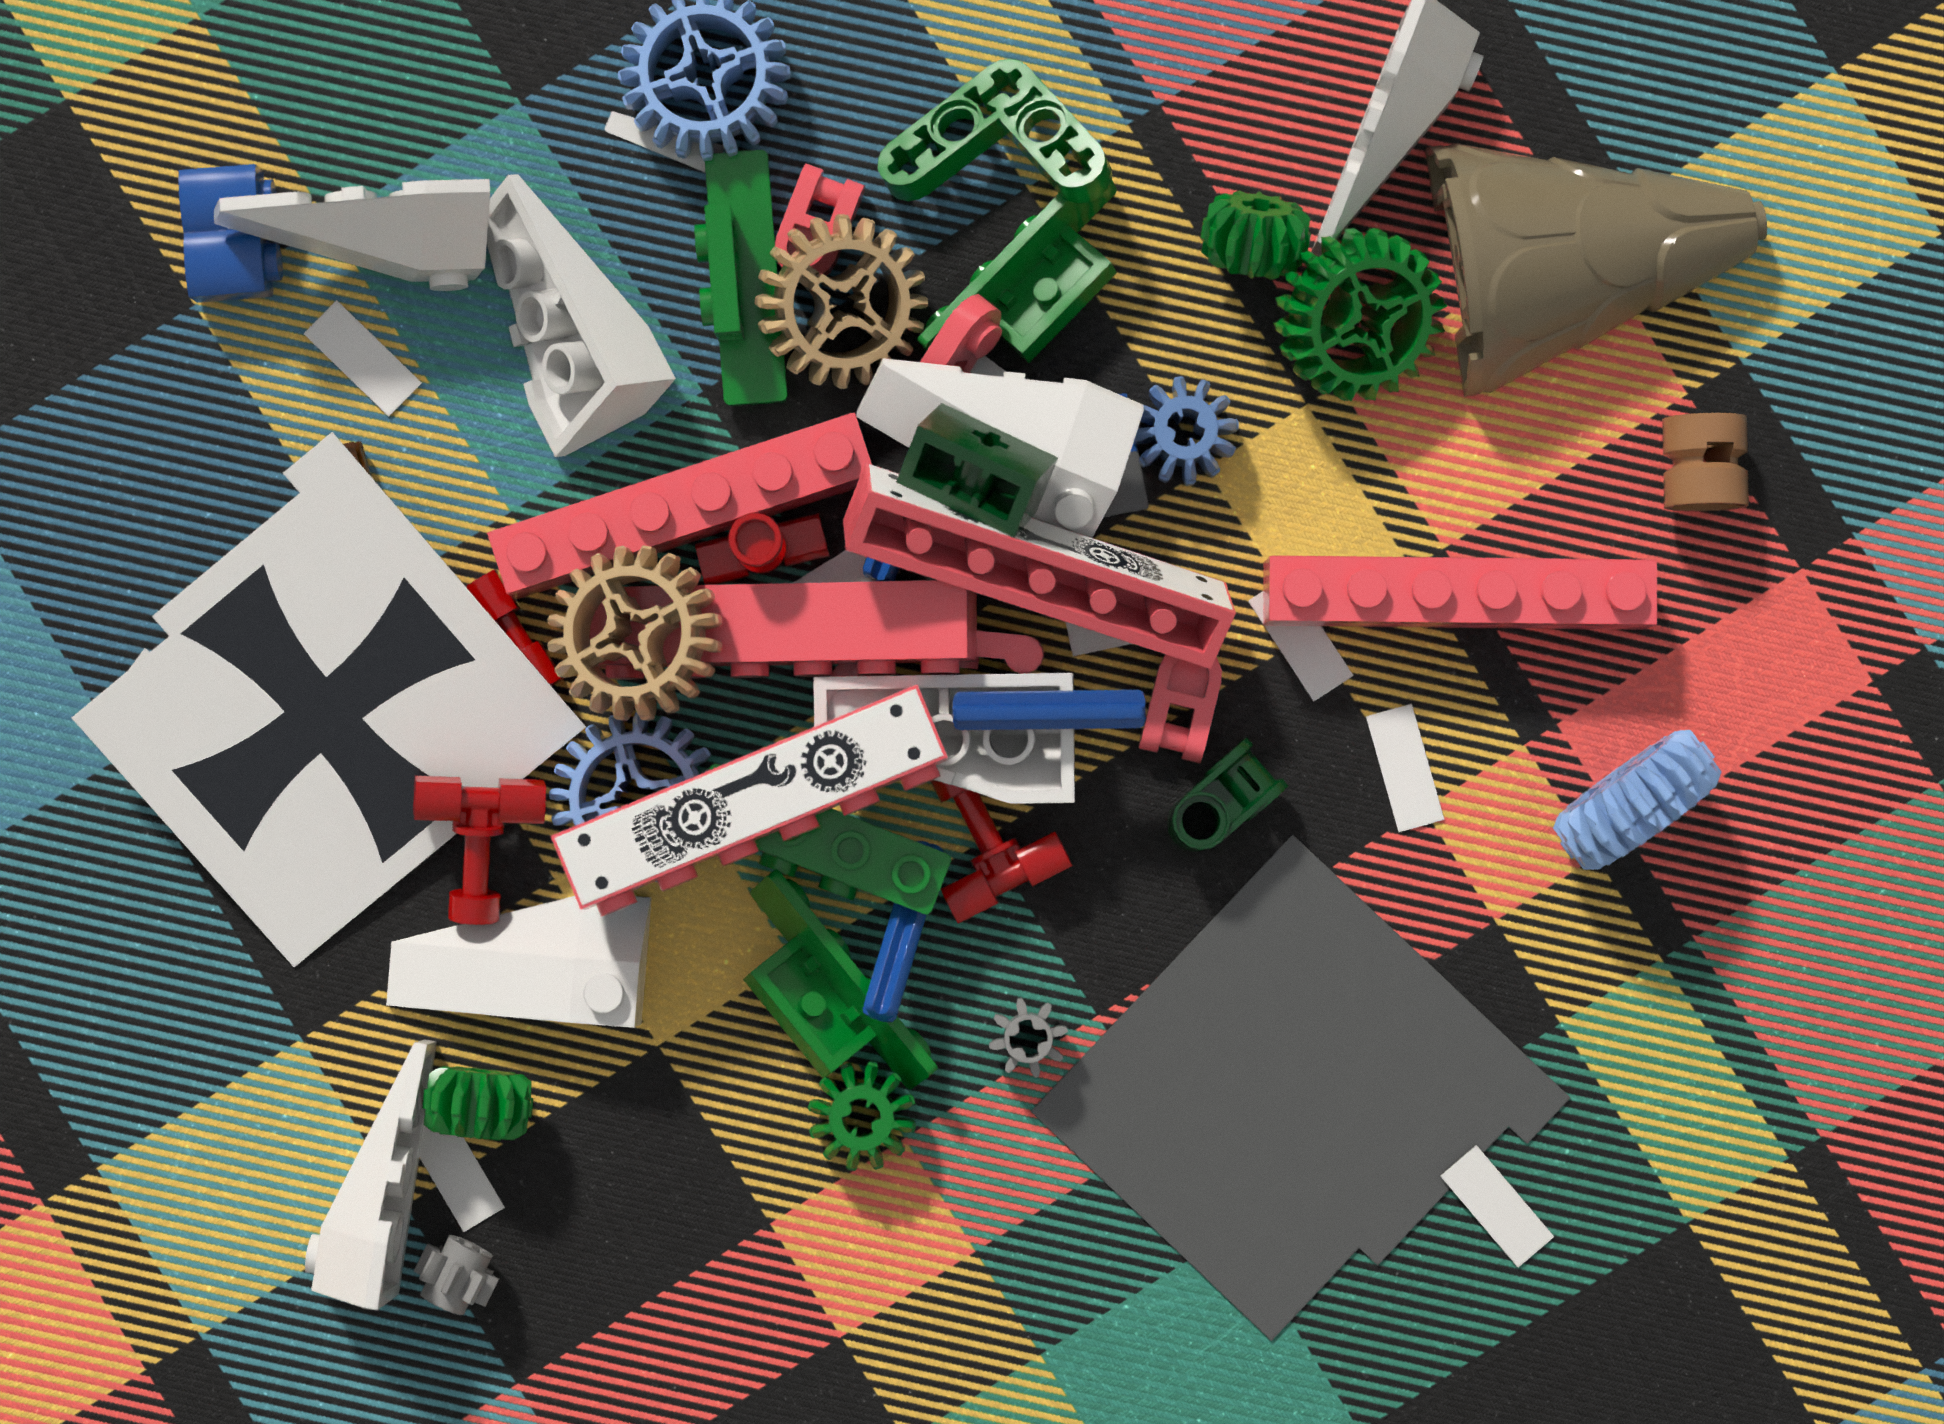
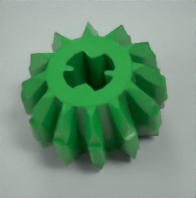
M1240 190L1233 194L1224 193L1216 196L1214 202L1209 204L1207 217L1203 218L1200 236L1203 239L1201 253L1208 258L1209 263L1214 267L1227 268L1231 275L1243 274L1248 275L1251 279L1257 276L1274 280L1279 278V276H1285L1284 273H1297L1298 267L1302 266L1300 252H1306L1309 248L1311 232L1309 231L1310 217L1297 203L1285 202L1281 196L1271 197L1263 195L1260 191L1256 194H1248Z
M868 1062L865 1069L864 1082H857L855 1069L851 1063L843 1064L841 1066V1075L846 1085L844 1089L829 1077H824L819 1082L821 1089L832 1097L834 1102L812 1099L808 1105V1110L814 1114L829 1116V1121L817 1123L809 1129L811 1137L820 1138L829 1133H833L835 1139L825 1148L823 1156L831 1160L837 1155L843 1145L850 1148L846 1160V1168L851 1171L857 1169L860 1162V1151L864 1150L868 1151L872 1167L875 1170L882 1168L884 1159L879 1148L881 1143L897 1156L902 1155L905 1151V1145L891 1133V1130L910 1133L914 1132L916 1128V1121L906 1117L895 1116V1111L908 1109L915 1104L914 1096L912 1094H904L893 1100L891 1099L889 1094L898 1087L902 1079L896 1072L888 1076L882 1087L874 1084L878 1074L877 1062ZM856 1099H866V1108H869L874 1103L880 1112V1115L873 1119L872 1131L857 1132L859 1124H856L852 1129L845 1120V1117L852 1112L853 1101Z
M458 1066L439 1067L429 1073L427 1089L423 1091V1125L432 1132H437L441 1135L499 1141L501 1139L515 1140L526 1133L528 1119L532 1117L534 1099L531 1098L532 1081L523 1074H516L515 1072Z

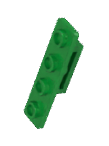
M765 150L738 151V154L732 157L728 156L727 153H714L712 160L705 161L708 205H704L706 224H695L694 235L698 263L709 262L711 287L699 289L700 310L703 326H714V333L719 341L724 402L730 407L785 402L788 398L785 356L777 357L769 350L771 343L782 332L765 334L759 330L758 323L764 318L775 315V309H764L755 305V297L757 295H774L775 286L759 280L760 271L769 270L778 275L777 261L770 256V251L775 247L768 154Z
M1090 167L1087 169L1083 168L1074 172L1084 177L1089 174L1091 169ZM1113 180L1108 190L1092 202L1082 204L1069 202L1058 192L1038 215L1027 218L1017 229L1014 239L994 260L985 262L974 272L969 285L949 306L938 309L930 317L925 330L918 337V342L925 352L954 309L968 297L979 294L1001 311L999 327L1002 329V334L1000 338L1024 360L1030 363L1117 274L1113 264L1078 234L1116 194L1117 188Z
M713 764L711 765L709 770L719 767L721 765ZM829 809L815 815L819 827L792 839L783 841L780 832L776 831L755 840L758 850L763 852L758 863L773 870L777 869L781 873L793 878L799 866L822 875L818 887L854 901L857 891L861 890L924 915L931 913L951 863V857L947 853L850 815L844 816L842 812L834 809Z
M775 869L750 891L751 897L788 943L750 972L743 980L822 1078L831 1074L868 1042H870L891 1070L901 1076V1082L909 1090L938 1070L936 1063L931 1058L930 1048L924 1038L915 1030L906 1028L898 1016L893 1022H882L869 1018L863 1013L864 1001L871 979L866 978L850 959L849 948L842 937L832 929L825 928L812 912L806 893L796 882L786 879L779 870Z

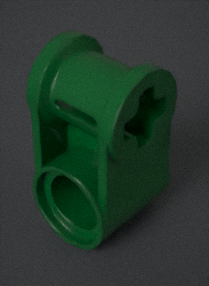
M1247 737L1204 774L1205 778L1178 800L1170 810L1167 820L1168 833L1174 843L1182 849L1197 852L1216 846L1243 822L1247 823L1289 786L1283 778L1275 780L1252 754L1251 748L1253 744ZM1198 804L1205 806L1214 816L1215 826L1209 838L1198 840L1185 832L1182 817L1184 811L1190 805Z

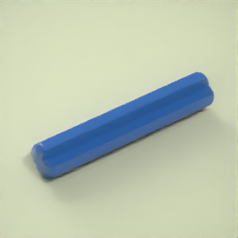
M1140 690L958 692L954 694L952 715L954 727L958 730L1141 728L1144 726L1146 708L1144 692Z
M916 841L931 848L944 852L943 849L936 844H930L925 841ZM896 903L893 904L863 1006V1013L866 1016L882 1022H893L897 1017L926 919V915Z

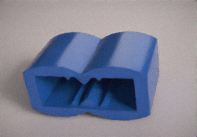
M256 164L179 170V201L184 232V265L189 298L197 303L273 297V281H282L283 262L279 243H269L268 239L214 224V209L219 198L277 193L274 180H264L263 171Z

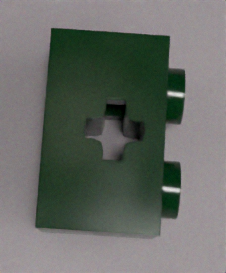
M941 403L917 426L896 483L1015 538L1036 514L1059 457Z

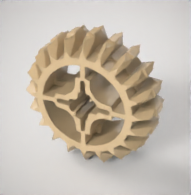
M836 215L833 222V234H830L824 220L816 217L810 220L812 241L809 242L806 236L799 230L792 229L787 235L796 251L792 255L778 247H773L770 251V256L775 261L783 264L779 275L769 270H761L759 273V280L775 286L774 295L760 294L755 297L756 306L764 309H775V315L764 318L758 323L759 330L765 334L781 331L782 334L771 343L769 350L778 357L795 349L788 359L787 369L794 374H798L811 362L809 381L813 384L822 385L832 368L834 385L839 389H845L850 382L851 369L853 368L859 382L868 385L873 379L871 363L875 362L879 367L883 358L891 359L887 353L892 348L906 356L912 353L913 347L910 343L901 339L905 328L914 333L923 332L924 323L910 318L909 313L910 308H926L928 306V298L923 295L910 294L909 288L920 285L925 280V276L920 270L902 272V269L914 257V252L910 248L903 247L889 254L896 243L897 234L894 231L885 229L872 242L875 222L871 219L862 218L852 235V224L848 215ZM854 249L864 252L856 265L850 263L840 275L834 277H827L810 266L816 259L832 251ZM878 268L881 269L885 277L889 293L888 310L884 321L872 309L869 301L871 288L877 280L873 275ZM798 282L812 294L815 302L814 312L807 322L810 329L805 336L800 332L794 315V294ZM819 283L834 291L837 289L845 293L852 288L854 294L848 296V298L854 300L853 308L860 312L864 319L849 312L844 313L839 310L831 315L829 309L835 307V305L829 303L830 295L819 287ZM850 326L859 327L872 336L868 342L850 351L831 353L819 350L827 338L834 340L837 334Z
M625 546L616 547L613 555V566L604 555L598 553L591 557V566L595 576L591 577L583 570L574 569L570 577L579 588L577 593L558 590L555 594V598L560 603L569 606L566 616L553 614L547 619L550 626L564 629V638L553 639L547 645L550 652L567 653L568 658L555 667L557 676L567 678L579 674L571 684L569 693L574 698L581 699L592 692L589 709L595 713L602 714L612 704V712L617 720L628 721L633 713L634 706L641 720H654L656 700L665 712H677L679 710V701L675 690L678 689L689 698H696L700 690L690 679L691 675L695 672L702 676L712 677L715 671L711 664L701 661L703 651L717 653L722 650V642L705 638L706 629H713L722 625V617L718 614H702L701 609L710 605L715 600L713 591L701 589L691 593L698 584L701 574L693 568H688L678 574L680 557L667 553L658 563L656 549L650 546H642L636 560L630 548ZM637 581L654 582L668 593L673 602L664 607L655 605L649 609L642 610L636 599L627 595L623 585ZM602 602L607 614L606 625L600 634L590 639L591 622L595 611ZM631 621L645 624L646 629L638 634L640 646L625 643L624 638L632 633V627L629 623ZM681 621L679 649L672 663L664 670V667L668 664L663 654V643L668 634L680 627L679 622ZM627 657L635 670L643 672L648 683L633 687L620 686L609 679L598 667V664L605 660L616 661Z

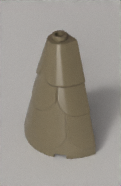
M1457 143L1449 146L1427 147L1425 149L1434 211H1445L1463 324L1454 337L1464 397L1478 395L1482 392L1491 393L1572 348L1577 350L1645 310L1653 313L1751 257L1757 250L1758 240L1765 239L1767 236V218L1764 206L1761 201L1753 202L1750 193L1746 190L1640 168L1635 169L1632 173L1556 157L1544 160Z

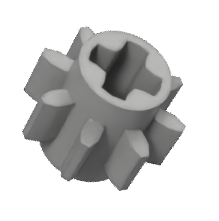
M1021 997L1017 998L1016 1007L1018 1014L1009 1020L1002 1014L994 1015L993 1019L996 1023L1005 1028L1004 1038L992 1040L989 1042V1048L993 1050L1007 1049L1011 1056L1006 1061V1072L1010 1073L1014 1070L1020 1061L1029 1063L1030 1071L1036 1078L1040 1075L1038 1061L1046 1055L1055 1061H1062L1063 1056L1052 1047L1053 1037L1062 1036L1068 1030L1063 1025L1049 1026L1046 1018L1051 1012L1052 1005L1047 1002L1041 1006L1036 1014L1027 1012L1026 1003ZM1023 1020H1031L1034 1029L1046 1030V1039H1041L1037 1042L1038 1052L1032 1055H1025L1022 1045L1011 1046L1010 1036L1019 1033L1018 1022Z
M449 1235L445 1245H440L439 1248L427 1243L414 1269V1272L420 1275L419 1279L426 1282L420 1295L435 1306L457 1315H464L468 1305H473L474 1302L486 1307L499 1281L498 1277L492 1275L494 1271L487 1268L493 1255L484 1248L454 1235Z

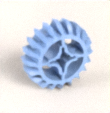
M671 0L675 11L666 15L661 6L652 4L649 7V12L656 25L650 28L644 23L635 22L631 28L633 34L643 43V46L627 44L623 45L621 49L623 58L638 66L626 67L618 72V78L622 85L636 87L628 91L622 97V100L628 110L643 108L634 119L638 130L642 132L659 124L652 138L654 145L658 148L665 147L675 135L678 136L675 151L677 156L686 159L690 154L693 142L700 143L699 149L703 161L713 159V143L723 142L728 156L737 155L738 147L734 137L741 133L751 145L758 144L760 136L753 123L757 120L765 126L774 127L778 121L776 114L765 104L784 105L788 99L787 92L784 89L771 83L783 82L791 77L789 65L773 62L786 54L784 41L777 39L766 41L775 30L773 21L770 18H764L751 25L757 11L755 4L751 1L743 3L735 13L732 12L734 0H718L716 6L710 5V0H696V5L687 7L685 0ZM699 29H716L727 32L741 40L748 48L738 52L734 46L720 50L712 48L704 42ZM681 36L684 46L682 59L676 66L664 71L665 78L654 81L655 68L661 54L671 42ZM695 49L700 51L703 63H709L711 71H713L714 83H712V87L716 96L715 100L710 99L706 86L701 87L698 78L693 83L690 82L697 77L695 67L698 64L694 56ZM756 68V78L750 94L739 108L729 114L725 103L728 88L731 84L743 79L745 71ZM672 97L675 102L688 99L698 101L708 111L711 121H692L679 117L669 111L661 101Z
M637 712L633 717V731L626 732L624 721L614 718V715L609 716V727L612 736L608 738L604 737L602 731L596 725L591 724L585 728L587 737L594 744L589 751L574 741H571L566 747L572 756L580 760L576 769L559 763L555 766L554 773L560 777L571 779L569 790L554 788L549 791V798L551 800L569 801L570 811L554 814L551 817L553 825L561 826L573 822L576 826L620 808L621 806L606 808V806L621 801L622 792L629 793L625 787L632 782L631 778L636 780L639 788L658 791L699 775L697 766L706 762L711 757V753L707 748L703 747L691 755H687L684 750L694 738V733L689 729L681 731L673 742L668 740L667 738L672 729V720L665 716H662L657 722L654 733L647 732L648 721L641 720ZM646 745L660 749L676 762L683 776L657 781L650 780L644 775L640 762L636 760L633 746ZM614 752L617 762L615 764L617 780L614 787L609 793L586 802L587 786L593 771L604 758Z
M1691 730L1674 731L1670 735L1664 736L1653 745H1649L1642 752L1632 756L1624 764L1582 793L1579 798L1559 813L1553 829L1562 840L1560 844L1571 859L1575 858L1583 870H1598L1605 865H1610L1636 847L1642 846L1654 835L1662 832L1664 828L1680 819V816L1696 806L1697 802L1709 795L1710 791L1717 786L1721 775V770L1713 760L1715 756L1703 741L1699 742Z

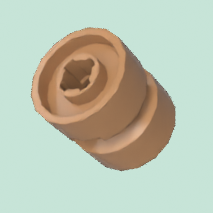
M1695 413L1674 415L1662 419L1663 455L1673 460V467L1663 473L1664 509L1674 511H1718L1749 506L1748 470L1738 465V458L1748 452L1747 416L1735 413Z

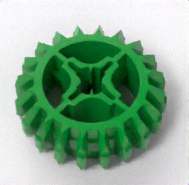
M1345 228L1341 244L1331 236L1321 237V256L1318 257L1310 251L1300 252L1302 263L1307 267L1301 275L1296 272L1284 273L1286 281L1294 286L1292 295H1282L1275 298L1277 306L1289 312V315L1273 323L1279 334L1288 337L1279 347L1283 356L1291 361L1295 360L1292 366L1293 372L1305 381L1311 379V386L1322 394H1329L1333 391L1335 396L1344 401H1352L1356 393L1365 400L1375 401L1380 385L1389 392H1399V374L1403 372L1411 378L1420 377L1418 367L1414 363L1420 354L1424 357L1436 356L1432 346L1426 342L1429 335L1445 332L1442 323L1432 318L1433 314L1447 307L1443 297L1432 293L1442 281L1437 273L1426 269L1430 262L1427 256L1417 249L1411 250L1410 242L1398 235L1391 236L1388 239L1386 232L1378 228H1369L1364 236L1362 232L1355 228ZM1384 268L1390 272L1394 280L1384 286L1378 282L1367 286L1358 280L1356 273L1365 269ZM1329 296H1330V301H1329L1328 305L1326 306V308L1324 309V306H1325V304H1326V302H1327V300H1328V298H1329ZM1336 344L1343 348L1349 344H1355L1363 350L1365 356L1352 360H1335L1330 358L1326 350Z

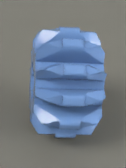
M1182 376L1175 377L1173 380V399H1170L1158 385H1154L1149 390L1150 399L1158 410L1143 405L1144 412L1141 422L1152 427L1138 428L1133 443H1152L1153 446L1140 456L1138 462L1142 467H1147L1159 457L1164 460L1165 463L1158 477L1164 483L1170 480L1175 466L1182 467L1184 485L1193 486L1197 476L1196 463L1200 465L1205 474L1213 478L1219 474L1220 468L1210 452L1221 457L1231 458L1236 450L1232 443L1218 437V435L1232 434L1239 428L1237 419L1217 420L1216 417L1229 406L1230 400L1226 395H1223L1210 405L1203 401L1210 389V382L1206 380L1199 382L1194 396H1187L1186 382ZM1182 417L1191 418L1195 421L1193 432L1201 436V439L1195 444L1194 440L1190 438L1186 447L1173 442L1176 431L1168 427L1167 424L1174 420L1176 425H1179Z

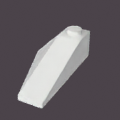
M1410 1L1395 34L1311 253L1318 256L1322 255L1321 237L1331 236L1337 240L1341 236L1345 228L1351 224L1449 106L1458 89L1470 91L1483 60V55L1473 52L1480 32L1439 1Z
M518 174L508 175L490 198L487 246L497 285L504 290L509 289L517 321L516 324L509 326L514 347L524 346L532 376L531 381L523 384L529 407L554 456L561 457L645 415L676 378L645 321Z
M489 179L402 182V190L390 193L389 197L377 198V193L367 191L364 186L343 187L341 191L326 194L324 196L325 202L312 203L311 194L305 192L219 198L214 209V224L407 281H429L430 290L433 291L468 288V280H475L485 269L490 204Z
M883 358L857 409L856 417L909 448L917 426L935 408L943 403L1059 457L1038 510L1032 518L1092 538L1118 491L1144 412V406L1087 380L1064 378L1063 383L1025 379L1024 373L1004 371L1003 377L964 373L959 366Z
M1074 673L813 677L814 727L918 684L948 757V761L936 765L941 776L934 780L980 793L1009 804L1075 803L1074 729L958 730L954 727L952 715L954 694L958 692L1074 691Z
M575 896L500 914V920L493 924H460L392 941L386 1005L635 1028L642 1024L652 897L635 896L637 903L601 917L597 906L588 910H580Z
M424 1039L414 1042L321 1226L320 1235L312 1234L310 1237L305 1258V1272L314 1274L311 1290L313 1292L374 1310L380 1309L399 1295L424 1128L423 1091L427 1089L428 1076L433 1070L437 1041Z

